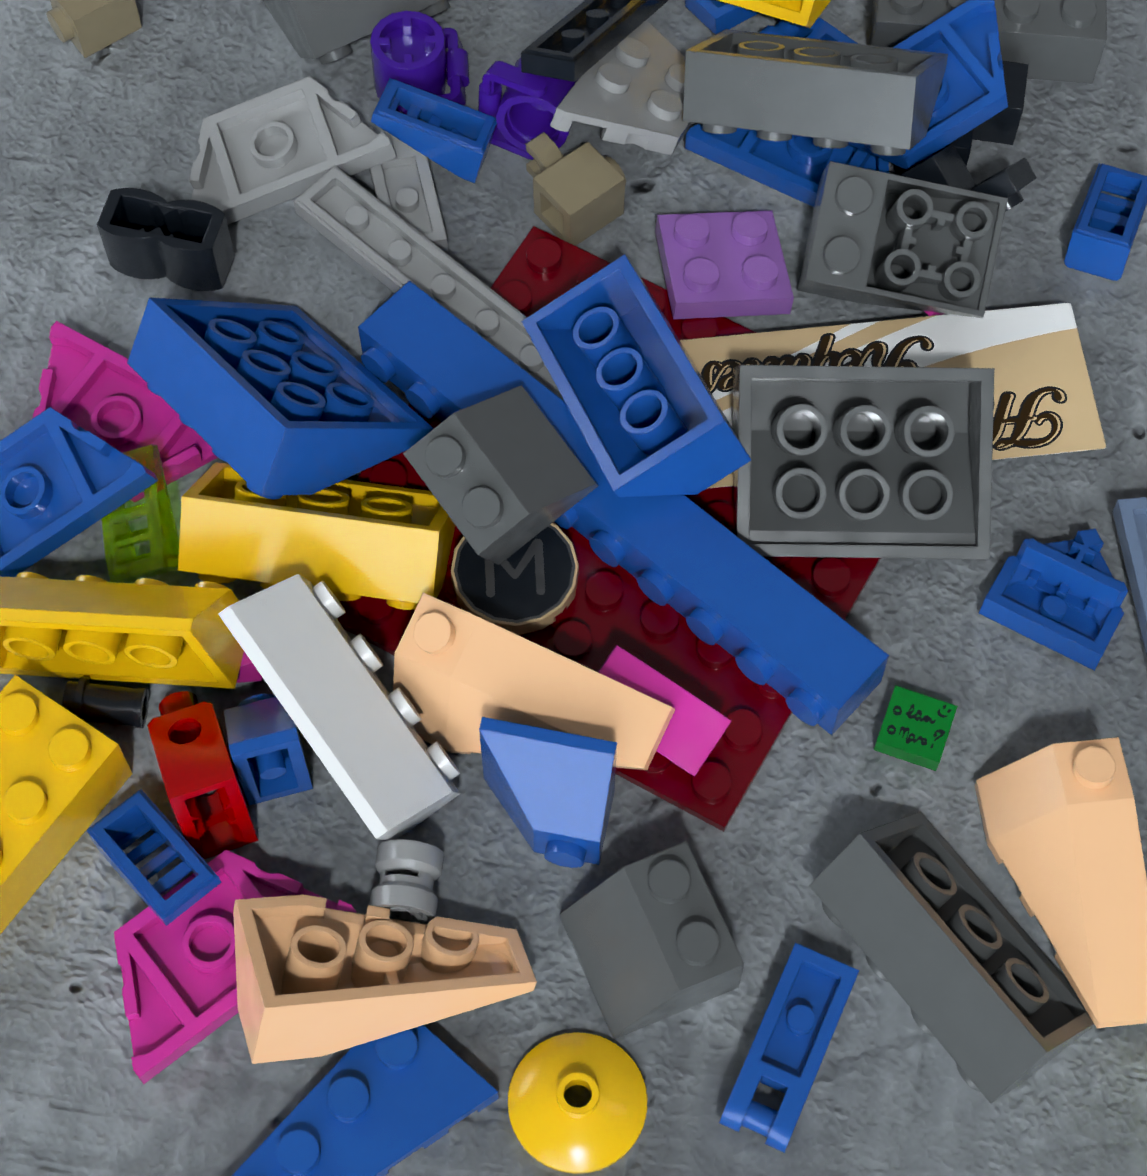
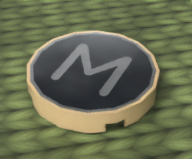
M551 523L500 565L477 555L463 536L454 550L451 566L452 584L457 603L461 608L516 635L543 630L555 622V617L562 613L566 606L568 608L575 598L579 576V564L573 543L558 525Z

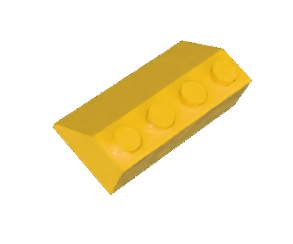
M215 462L181 497L178 571L198 573L200 580L219 584L230 583L236 579L260 582V586L264 589L299 574L310 581L313 586L324 581L338 601H354L360 599L361 596L386 599V603L389 606L397 609L415 610L423 593L437 598L444 585L455 524L431 491L344 479L312 495H283L280 499H268L249 490L246 486V481L229 464Z
M21 572L16 577L0 576V674L75 679L89 676L91 680L235 689L244 650L218 613L238 602L239 599L228 587L208 581L198 582L194 587L170 586L150 578L137 579L132 584L108 582L91 575H80L75 580L49 579L33 572Z

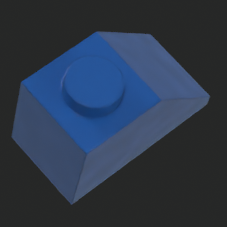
M272 694L254 695L241 701L237 707L224 710L231 758L249 805L313 789L298 727L276 696Z

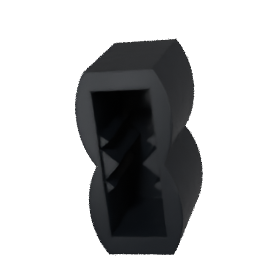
M119 188L110 190L97 222L109 264L116 271L138 279L167 277L176 285L195 291H215L223 288L235 254L225 213L215 206L196 200L167 202L161 196L147 190Z

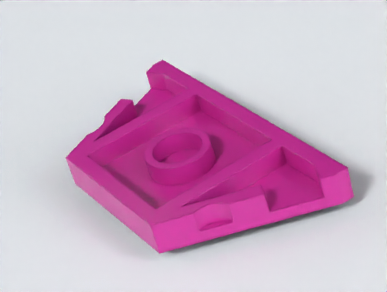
M58 321L51 326L49 338L52 348L48 368L42 369L38 388L41 401L34 410L33 418L51 407L78 426L91 432L155 473L158 481L130 499V501L135 503L218 458L212 452V447L194 429L182 423L179 419V414L161 396L154 394L148 389L147 382L127 364L128 359Z
M225 850L207 863L219 876L222 883L167 926L148 906L114 931L117 960L121 967L124 985L122 995L125 1016L129 1021L134 1056L131 1057L132 1066L143 1084L147 1083L239 1013L233 912L235 900L302 894L316 897L322 896L304 889L303 884L280 873L265 872L259 869L255 862ZM192 874L162 896L164 900H167L196 876ZM329 899L326 900L325 908L357 913L351 904L339 900L338 903Z

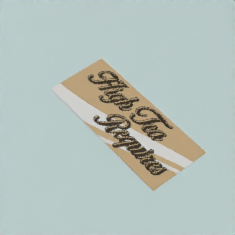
M1070 303L985 311L983 318L947 314L680 340L731 426L733 419V368L738 365L995 368L992 460L1106 448ZM733 472L708 488L734 486Z

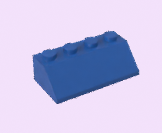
M625 254L521 321L609 484L618 497L696 495L752 460L653 295Z

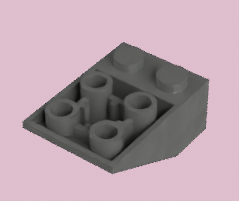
M830 161L820 177L797 291L855 303L983 318L1008 198Z

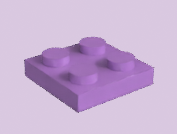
M772 210L657 215L655 234L673 319L790 314L794 296Z

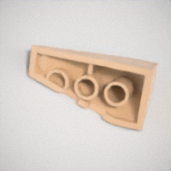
M425 593L422 594L395 651L393 691L399 687L419 713L422 720L413 727L422 740L430 744L437 741L449 753L481 754L479 728L482 717L617 742L616 768L648 770L675 712L673 707Z
M1119 737L1051 744L977 779L974 786L987 846L998 864L1004 863L1021 892L1020 901L1029 916L1036 917L1056 950L1054 957L1096 1028L1147 1023V877L1135 799Z
M304 894L235 900L233 912L237 1004L252 1064L322 1057L532 992L537 983L517 929L438 916L429 921L428 924L391 919L389 918V908L371 905L367 906L366 914L325 908L327 898Z

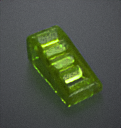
M152 444L123 453L155 473L158 481L142 491L145 494V503L125 508V504L102 518L106 564L110 581L113 583H129L137 579L148 578L178 569L179 537L158 445ZM147 516L148 527L131 532L129 521ZM149 541L151 552L136 556L134 545Z

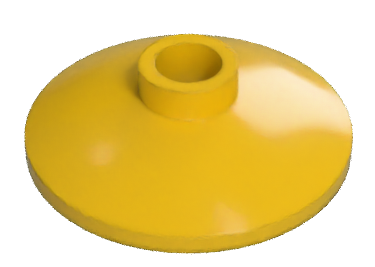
M580 1032L557 1035L535 1046L517 1066L508 1092L509 1119L519 1143L530 1156L541 1164L553 1170L571 1174L599 1171L624 1157L639 1138L647 1113L645 1082L633 1059L612 1041L598 1035ZM574 1085H582L590 1091L591 1100L583 1107H573L564 1098L566 1090Z

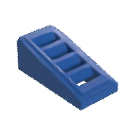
M391 78L380 97L371 119L372 123L456 176L474 184L487 156L497 125L496 118ZM399 105L408 110L406 115L396 111Z
M1098 164L1072 232L1064 260L1067 267L1113 281L1121 279L1147 205V176L1106 164ZM1102 191L1135 200V202L1104 194Z
M142 789L86 830L99 852L166 926L222 883L219 876ZM149 830L154 832L153 835L127 855L123 852L124 849ZM162 844H166L167 848L143 867L138 869L135 866ZM177 857L182 861L153 885L148 881ZM190 872L196 876L167 900H164L161 896Z

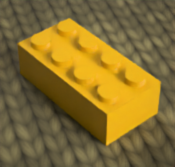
M14 675L0 692V935L133 774L118 743L17 675Z

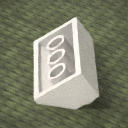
M296 574L240 600L218 613L376 839H399L461 794L451 781L460 774L458 768L437 741L429 747L424 743L413 727L422 720L419 713L399 687L391 693L385 688L375 674L378 669L383 667V663L361 634L352 640L337 620L346 612L324 581L313 586L310 581Z

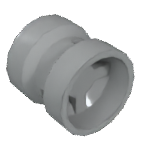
M397 839L381 842L377 848L375 861L376 870L380 873L379 885L371 890L369 905L389 908V918L428 924L437 914L438 897L433 892L434 881L442 876L444 852L436 846L415 840Z

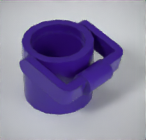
M415 11L396 12L381 19L372 30L370 39L373 78L377 97L380 99L391 78L465 106V87L470 83L468 53L463 49L457 31L453 28L442 29L432 17ZM448 84L450 93L445 94L446 85ZM400 105L396 110L398 112H402L405 115L408 112V110L401 107Z
M521 57L516 61L515 66L503 61H495L483 75L482 82L479 85L478 111L495 117L497 121L491 144L533 160L534 158L526 151V143L544 132L560 148L566 142L569 131L556 130L550 124L557 107L578 80L573 82L521 72ZM502 85H505L507 87L502 98Z

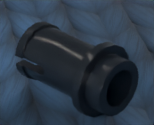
M82 676L79 682H67L62 706L86 723L135 726V728H144L148 714L149 691L146 687L129 688L94 684L89 676Z

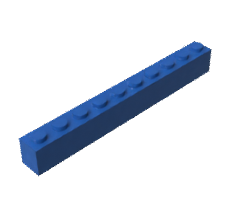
M408 281L358 326L362 349L361 360L365 368L381 382L391 381L401 389L411 406L425 418L430 419L434 416L443 422L454 412L522 385L599 485L554 522L564 529L573 527L589 540L592 550L603 562L612 567L620 565L634 576L640 589L649 599L661 606L669 604L685 617L688 627L700 640L709 645L717 643L735 657L737 666L751 681L759 685L767 683L786 698L787 706L802 722L810 726L818 724L830 735H833L881 683L889 658L886 652L685 495L618 497L609 484L567 404L414 283Z

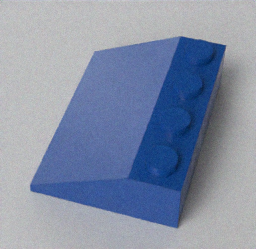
M149 298L127 362L147 382L148 389L154 394L161 396L179 414L180 421L194 429L212 447L214 455L227 462L246 481V486L249 490L268 499H280L283 495H312L408 450L434 429L295 305Z

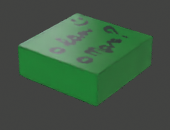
M895 685L874 750L936 771L958 706Z

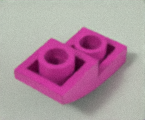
M615 645L598 673L675 709L656 751L695 777L731 723V720L632 654Z

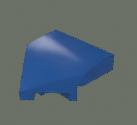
M1096 528L1078 531L1075 538L1071 540L1042 544L1034 540V538L1024 539L1017 555L1010 556L1006 560L986 595L979 614L1095 671L1124 615L1121 604L1128 593V589L1124 582L1114 579L1102 557L1100 550L1104 543Z

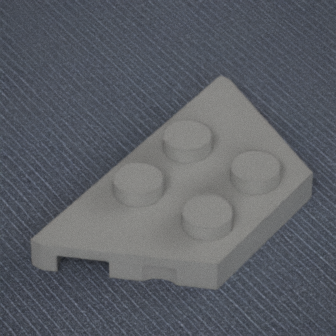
M647 20L644 21L578 79L557 107L550 126L564 132L569 131L572 121L603 128L601 137L604 141L622 145L635 144L645 150L672 155L693 123L683 121L686 57Z
M308 76L203 118L198 139L200 152L193 161L189 182L194 188L191 200L215 206L225 213L227 224H231L299 197L335 165L348 176L397 158V155L388 136L383 132L380 134L374 132L361 121L357 112L343 101L333 100L325 87Z

